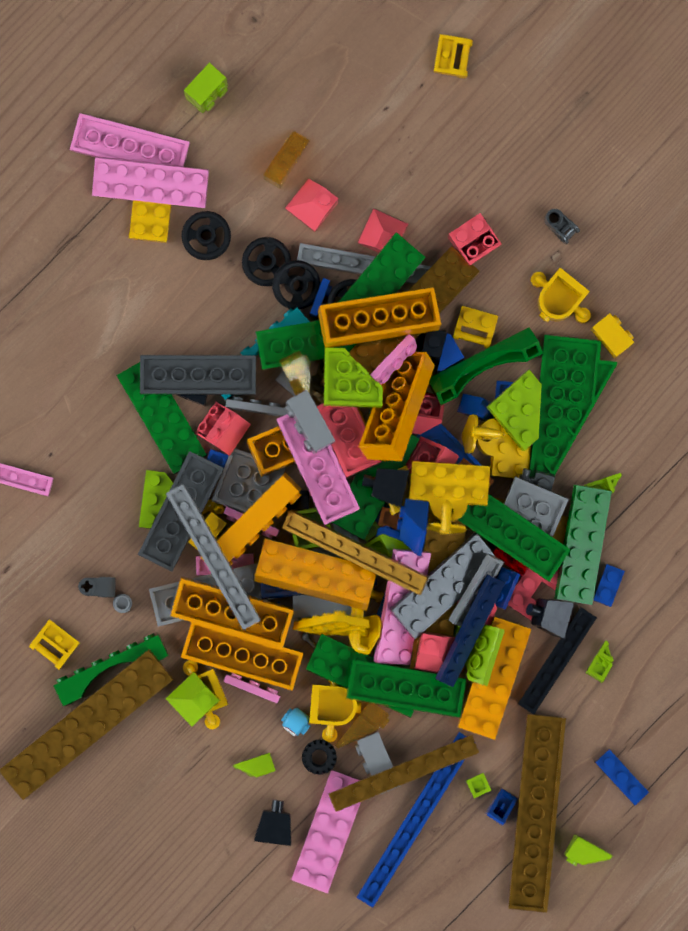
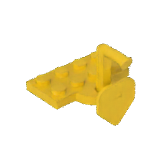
M469 415L461 436L465 453H473L477 445L483 454L490 456V476L514 479V477L519 478L523 468L529 469L531 446L522 451L496 418L487 419L478 427V416Z
M412 461L409 499L428 501L433 516L442 521L441 524H427V530L443 534L466 532L465 526L452 525V522L462 518L466 513L468 505L487 506L490 466Z
M372 590L370 598L380 602L383 599L384 593ZM351 607L350 616L346 615L344 611H334V614L324 613L323 616L314 615L312 618H301V621L293 623V630L319 636L321 634L326 636H349L352 648L356 652L369 655L380 637L381 618L378 615L363 617L364 610Z

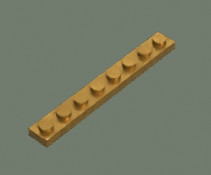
M289 510L282 526L283 529L418 595L422 594L429 579V576L293 510Z
M470 735L328 793L335 812L476 755L479 753L473 736Z

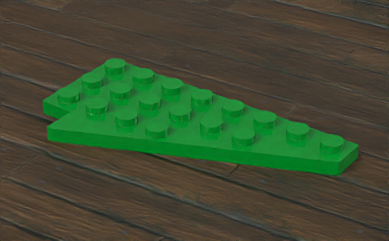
M544 335L539 382L542 384L539 438L532 444L531 472L529 476L534 477L536 470L553 475L556 474L615 370L617 362L600 360L602 341Z

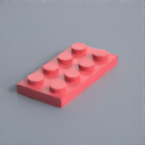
M324 403L317 406L335 439L331 447L346 478L381 463V460H367L359 448L365 425L357 407L324 406Z

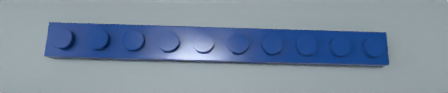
M458 732L453 742L465 738L467 736ZM464 760L434 771L356 898L372 908L374 907Z

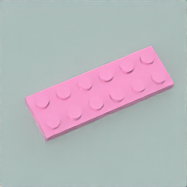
M80 113L70 151L92 157L184 167L190 142Z
M96 157L92 196L206 208L209 169Z
M286 414L277 418L276 421L323 524L327 525L360 510L331 445L313 454L312 450L308 451L305 447L303 434L299 435L294 426L296 421L293 416L289 417Z
M393 549L392 559L427 575L431 557L430 552L422 551V555L417 556L412 550ZM389 580L387 582L381 615V633L376 643L373 661L382 664L410 665L415 639L411 637L390 611V608L410 590Z
M331 770L292 876V881L328 894L361 803L359 802L335 812L328 793L360 780Z

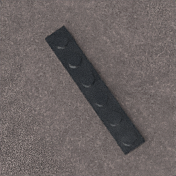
M580 607L567 627L565 638L559 639L521 697L518 705L533 715L535 714L597 617Z

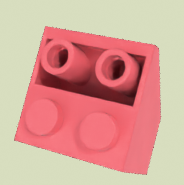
M481 213L448 234V239L470 266L502 245Z
M215 402L199 424L195 434L230 456L251 424L237 413Z

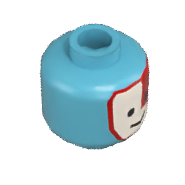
M290 708L281 719L283 721L282 727L293 736H298L300 733L304 735L310 727L308 724L310 717L299 708H294L293 710Z

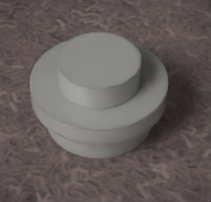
M119 594L113 600V607L119 613H126L132 607V600L126 594Z

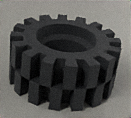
M313 740L303 750V765L312 774L323 775L328 773L336 764V750L333 745L325 740ZM318 749L325 751L327 754L326 762L321 765L315 764L312 760L313 752Z

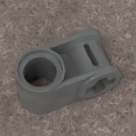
M551 209L545 215L544 222L546 226L566 245L575 233L580 232L577 225L558 209ZM550 214L557 215V223H552L549 220Z
M83 578L79 582L78 588L85 596L115 597L116 578ZM86 582L93 586V588L89 589V592L82 588V586L86 585Z

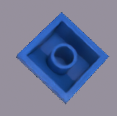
M406 498L405 505L400 507L399 517L402 519H398L397 530H400L399 539L417 556H421L427 531L429 502Z

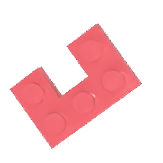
M528 569L516 584L508 606L531 621L532 616L527 615L526 608L530 603L536 605L537 601L531 598L541 582L556 591L559 570L556 571L549 582L531 569Z

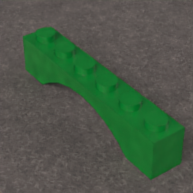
M530 327L432 376L429 385L440 405H443L457 398L464 387L485 370L505 363L527 362L543 354L538 339Z
M150 634L143 638L144 642L140 644L134 642L126 646L127 650L120 653L117 650L109 654L110 658L105 661L101 658L92 662V667L86 670L82 667L74 671L75 675L68 678L65 675L57 679V684L53 686L62 705L66 706L83 698L89 685L103 671L120 663L134 662L149 649L159 661L168 657L169 654L160 635Z

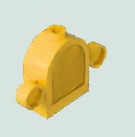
M562 268L558 269L549 282L542 272H535L531 276L530 281L534 287H543L538 297V308L541 312L539 317L545 322L549 320L563 321L574 312L578 323L584 324L589 321L591 317L590 311L587 308H580L579 305L590 291Z
M191 660L186 661L183 665L184 673L190 676L195 672L197 675L198 664ZM212 669L197 676L220 699L205 714L206 727L216 729L221 721L219 716L213 714L212 711L229 704L216 672Z
M329 681L330 686L312 684L309 723L327 725L322 732V737L327 742H333L338 735L334 725L347 724L354 718L356 713L361 714V702L346 699L347 689L339 687L338 684Z

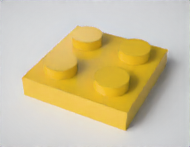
M133 200L129 239L167 243L171 204Z

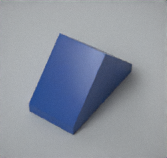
M448 333L446 334L437 373L464 360L462 352L451 334Z
M463 394L457 412L467 416L477 415L478 419L482 421L495 418L486 408L491 403L490 401L481 397Z
M501 788L485 814L503 826L518 799Z

